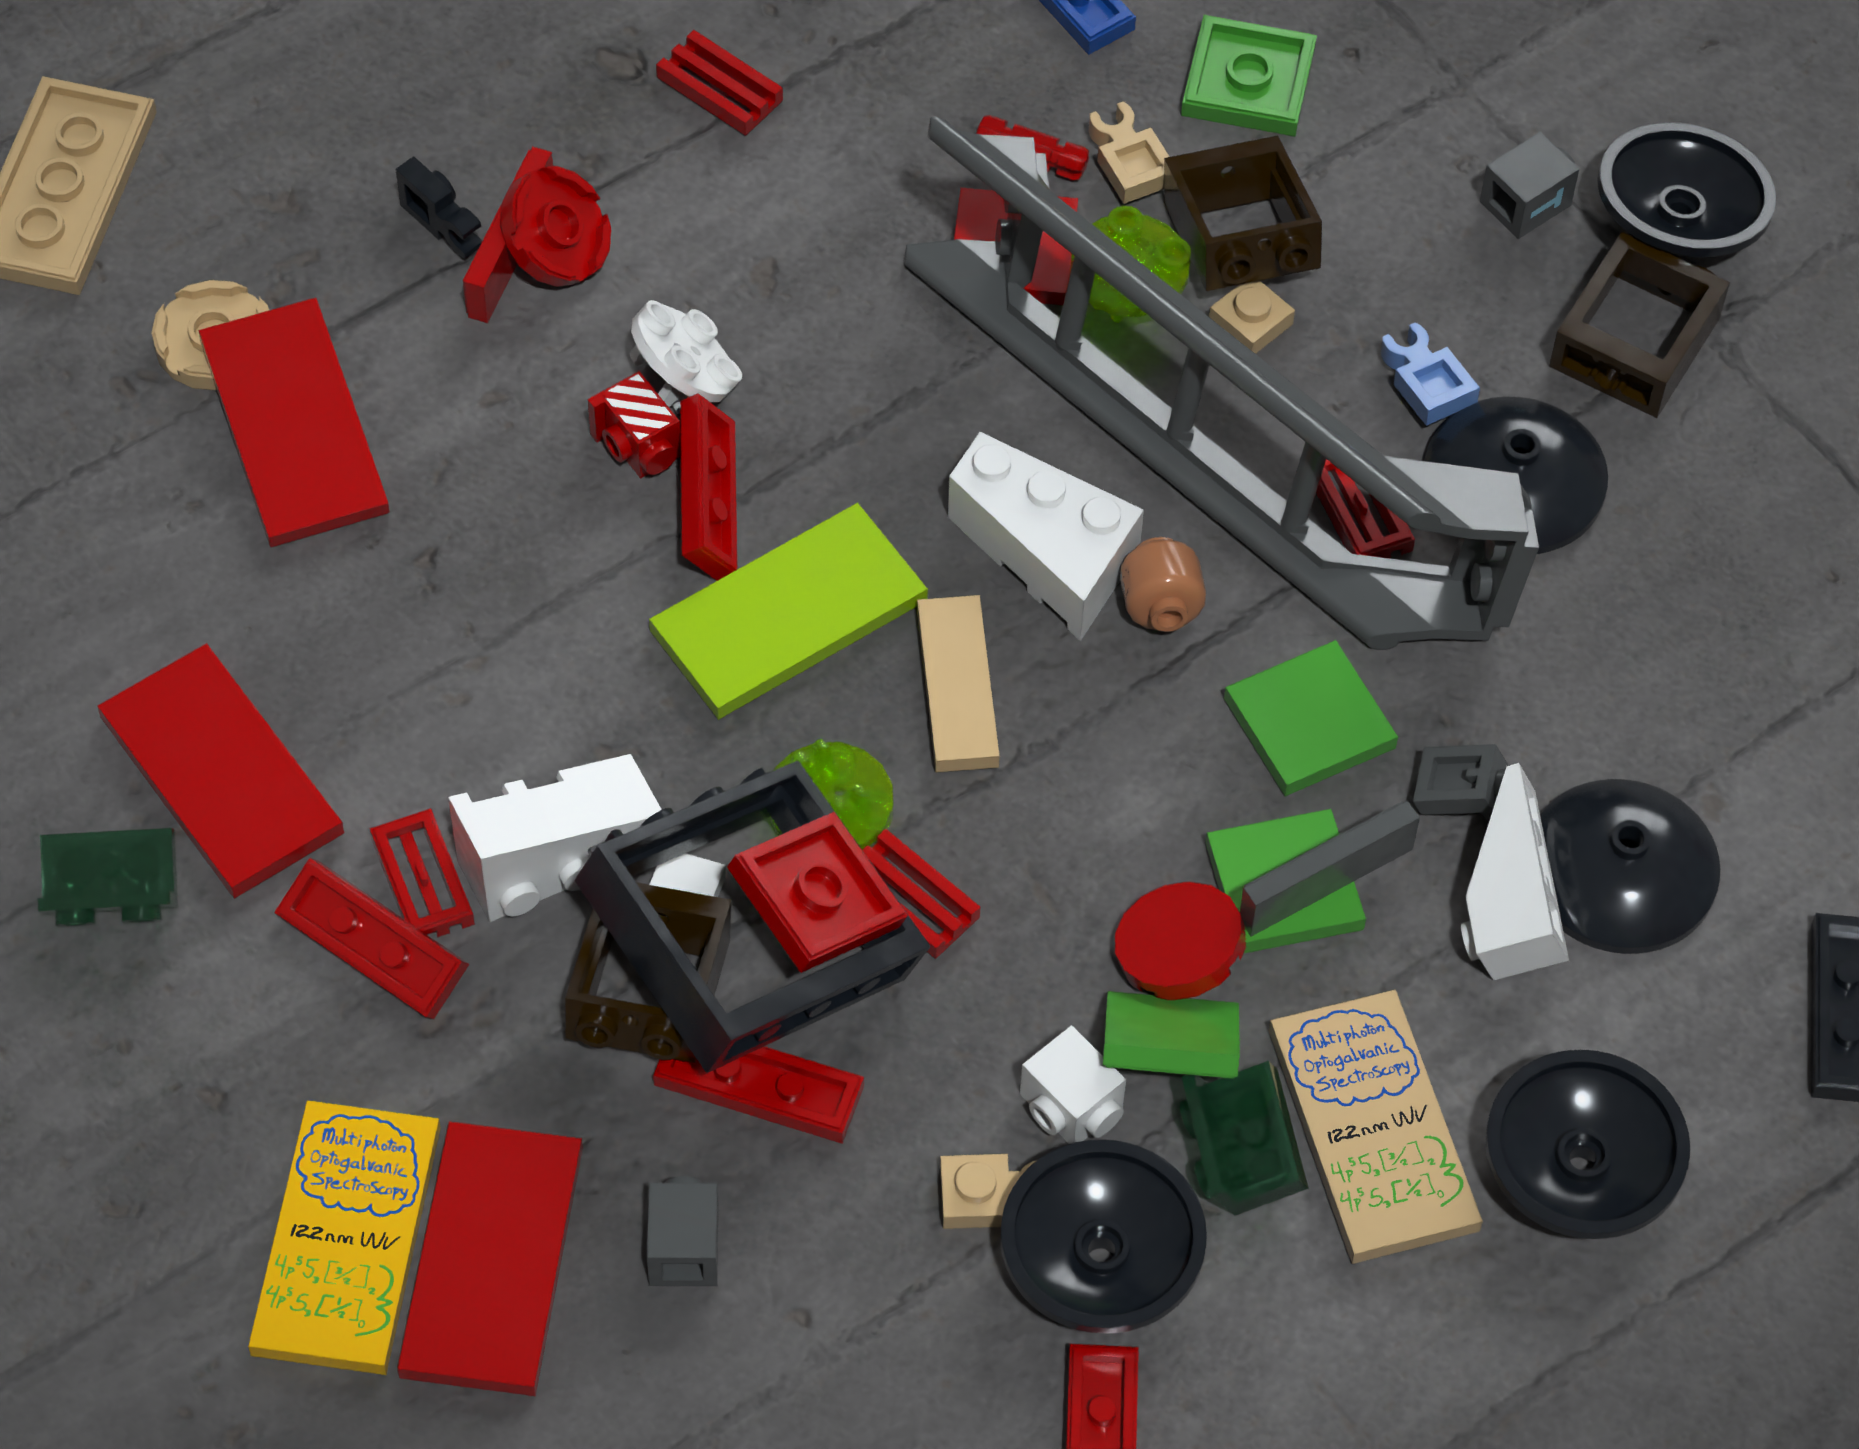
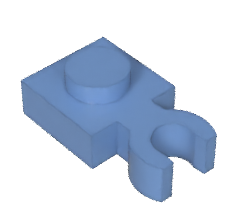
M1418 323L1409 325L1407 338L1409 347L1398 345L1389 334L1382 337L1381 357L1389 367L1396 370L1394 386L1426 426L1457 413L1472 404L1478 403L1480 387L1448 347L1434 353L1429 350V336Z

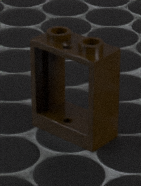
M1278 135L1164 158L1165 206L1206 291L1321 268L1322 220ZM1232 167L1229 172L1221 173L1224 168ZM1271 199L1282 223L1212 237L1201 213Z
M1621 232L1558 329L1549 367L1658 418L1719 321L1730 282L1716 276L1704 267L1694 266ZM1618 278L1693 313L1664 360L1589 325Z
M636 882L657 914L662 913L666 915H659V917L684 953L702 956L698 973L715 996L730 943L731 899ZM593 909L565 997L566 1039L580 1041L596 1048L612 1047L644 1053L660 1060L676 1059L696 1063V1057L662 1008L596 996L610 947L615 939Z

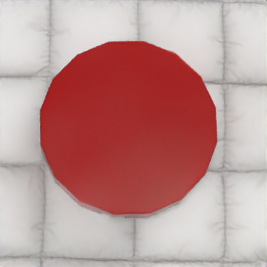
M548 166L539 170H532L510 185L501 206L500 225L505 243L519 267L537 281L556 287L577 284L602 267L610 251L611 225L608 214L602 216L600 207L596 203V201L600 200L599 195L593 186L576 172L559 166Z
M1190 881L1164 885L1141 896L1123 914L1115 932V955L1130 985L1141 992L1140 987L1146 991H1152L1155 993L1156 998L1166 1000L1197 997L1221 985L1231 975L1229 968L1235 963L1238 956L1241 961L1246 949L1245 925L1231 897L1212 885Z

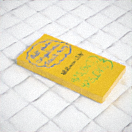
M307 1100L248 1347L251 1356L387 1375L441 1130L439 1118Z

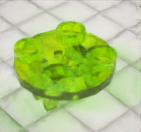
M1132 206L1116 207L1107 217L1100 218L1092 223V225L1179 294H1182L1188 284L1191 248L1169 225L1150 216L1142 215L1137 208ZM1072 254V257H1071L1070 273H1071V269H1072V265H1073V260H1074V255H1073V254ZM1098 274L1095 275L1089 300L1093 308L1110 313L1111 319L1116 323H1119L1125 316L1141 317L1147 315Z
M818 739L813 744L792 751L775 767L774 770L799 760L862 850L867 845L873 844L877 840V836L885 828L887 829L893 820L892 782L883 765L864 749L842 742H825L823 739ZM837 791L845 792L844 795H837L835 793ZM771 816L768 817L777 836L782 835L783 833Z

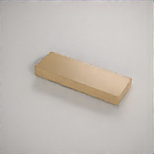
M980 595L917 600V616L935 772L999 768L1000 756Z

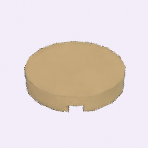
M208 280L187 285L175 293L176 299L171 301L166 308L163 304L155 314L151 334L158 362L172 379L195 389L217 390L200 342L198 330L269 311V308L260 297L258 300L255 296L249 294L247 287L230 281Z

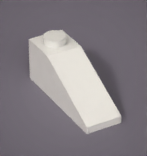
M1519 763L1506 766L1466 894L1470 921L1461 923L1462 937L1471 961L1480 959L1493 981L1569 961L1536 792Z

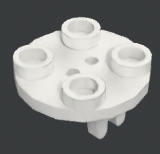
M650 300L632 319L631 333L636 345L630 352V357L636 366L647 361L650 367L666 381L658 395L668 407L672 405L677 414H681V400L698 393L709 402H720L742 380L740 368L728 357L715 339L718 333L716 325L701 311L691 309L687 314H684L679 310Z

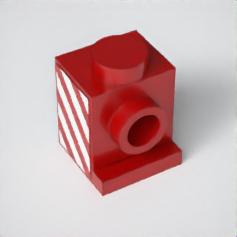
M640 371L587 399L590 435L596 442L604 439L611 455L620 463L626 460L640 479L648 474L655 475L663 472L672 465L675 459L681 457L680 421Z

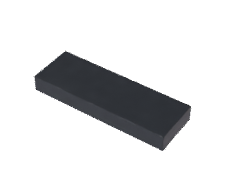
M1816 913L1812 921V1098L1859 1102V917Z

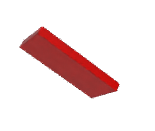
M316 297L198 330L200 342L270 548L390 513L384 488Z
M207 643L97 706L100 718L234 899L344 834L341 819Z
M449 1121L397 1369L399 1379L536 1397L583 1151L582 1138Z

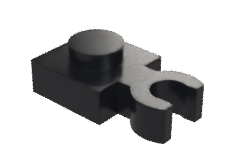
M414 156L395 169L400 206L438 240L445 237L454 251L463 258L468 257L479 249L482 240L473 232L481 227V222L470 210L465 207L460 208L454 202L456 199L455 190L441 172L437 170L431 172Z

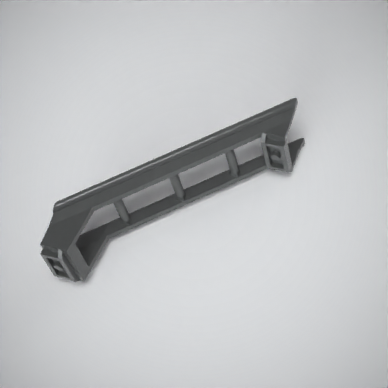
M930 118L928 138L1004 199L1005 213L1009 214L1007 219H998L995 241L956 239L907 244L904 255L905 266L1370 648L1387 650L1394 648L1402 641L1424 639L1489 641L1494 627L1510 626L1539 549L1531 500L1520 484L1518 473L1383 456L1049 190L1046 153H1035L1034 137L976 134L957 130L942 118ZM1043 231L1074 255L1060 318L1023 289L1032 281ZM1096 274L1188 347L1173 408L1168 406L1081 335ZM1210 365L1305 441L1287 501L1193 426ZM1326 459L1410 527L1460 537L1450 566L1352 554L1308 519Z

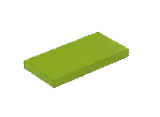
M857 502L649 619V627L653 636L719 720L916 608L917 600L928 599V588Z

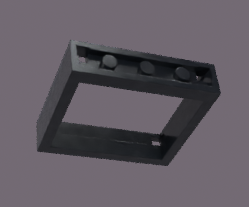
M799 760L772 772L766 773L763 768H760L747 776L739 786L725 792L722 787H714L700 795L689 807L675 813L672 808L662 809L646 819L639 828L623 834L619 829L611 831L604 842L588 849L587 852L590 857L574 880L706 1073L904 981L931 947L908 915L899 928L863 944L864 950L729 1013L724 1011L632 876L770 816L784 834L835 812Z

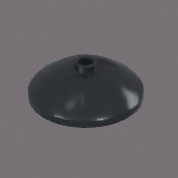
M1667 122L1648 124L1632 129L1614 140L1607 148L1598 171L1599 195L1612 218L1634 238L1654 248L1677 256L1706 258L1740 251L1756 242L1766 232L1776 207L1775 186L1762 162L1750 150L1734 139L1697 125Z
M1504 396L1484 399L1450 415L1432 436L1424 460L1518 473L1520 484L1531 500L1539 544L1537 554L1562 548L1581 537L1600 514L1608 488L1606 460L1598 442L1590 431L1576 418L1562 409L1539 400L1524 397ZM1514 450H1523L1528 454H1519Z
M1626 779L1597 780L1584 783L1564 792L1555 798L1540 814L1563 932L1573 939L1607 952L1621 954L1648 953L1661 950L1683 940L1707 917L1714 903L1720 882V859L1717 846L1701 818L1676 796L1661 788L1639 781ZM1627 839L1634 841L1639 847H1625L1619 840Z
M1567 1050L1533 1060L1514 1073L1503 1085L1493 1102L1486 1128V1152L1490 1169L1500 1189L1509 1201L1528 1218L1545 1228L1567 1236L1586 1239H1607L1637 1231L1656 1220L1668 1209L1677 1197L1686 1177L1690 1160V1138L1685 1118L1674 1097L1648 1071L1627 1059L1610 1053L1594 1050ZM1573 1158L1586 1159L1592 1168L1589 1170L1577 1169L1571 1164L1570 1160Z
M1102 1139L1087 1140L1065 1145L1049 1152L1033 1163L1020 1176L1013 1186L1004 1207L1001 1222V1250L1004 1263L1013 1283L1022 1296L1042 1314L1064 1326L1080 1331L1105 1334L1121 1333L1142 1328L1158 1321L1174 1310L1187 1297L1200 1275L1204 1262L1207 1241L1206 1222L1203 1209L1193 1188L1185 1177L1164 1158L1152 1151L1127 1142ZM1095 1249H1105L1112 1254L1113 1258L1107 1262H1098L1092 1259L1089 1253Z

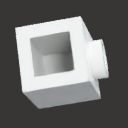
M1071 1025L1022 1064L1020 1095L1029 1103V1109L1033 1118L1044 1131L1053 1136L1059 1133L1068 1144L1084 1141L1091 1134L1095 1138L1102 1137L1118 1123L1124 1113L1123 1102L1126 1079L1115 1068L1103 1065V1056Z

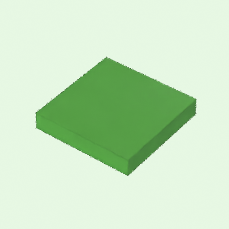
M1203 15L1182 102L1181 116L1295 137L1314 57L1317 35Z
M1336 640L1225 687L1224 700L1284 796H1288L1396 749L1397 734Z
M1326 809L1207 832L1205 844L1219 890L1231 897L1240 912L1244 885L1338 836L1339 832L1332 809ZM1355 882L1344 886L1252 937L1245 929L1246 949L1244 953L1364 930L1366 917Z
M1107 992L1103 1065H1106V1067L1232 1079L1238 1077L1240 1057L1239 1003L1191 998L1166 1000L1156 998L1155 995Z

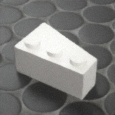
M979 432L949 476L948 518L999 566L1005 563L1027 584V592L1040 604L1045 601L1067 621V630L1081 641L1120 582L1121 564L1124 559L1141 543L1144 510Z
M631 754L560 770L556 776L559 781L558 783L533 789H527L523 780L505 783L502 787L503 796L472 803L467 793L448 797L457 861L489 922L506 915L514 917L525 914L532 910L539 901L564 890H580L574 880L590 857L587 852L590 847L604 842L613 830L619 829L623 834L639 828L646 819L662 810Z

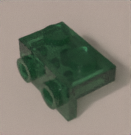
M173 828L40 835L42 898H37L38 912L47 915L55 914L56 926L95 924V912L121 911L122 922L162 920L161 908L178 907L175 830Z
M1269 1061L1239 1071L1238 1077H1234V1079L1221 1078L1208 1084L1198 1075L1182 1076L1187 1099L1180 1101V1112L1190 1136L1193 1139L1197 1138L1202 1159L1195 1161V1173L1199 1185L1208 1199L1215 1198L1236 1216L1309 1189L1276 1067Z

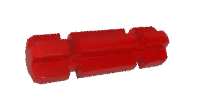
M985 115L981 120L976 134L1034 137L1035 153H1046L1047 172L1051 170V167L1057 169L1056 175L1073 181L1080 180L1089 161V151L1087 148L1068 141L1065 143V146L1059 145V138L1018 124H1014L1013 129L1007 127L1008 121L992 115Z

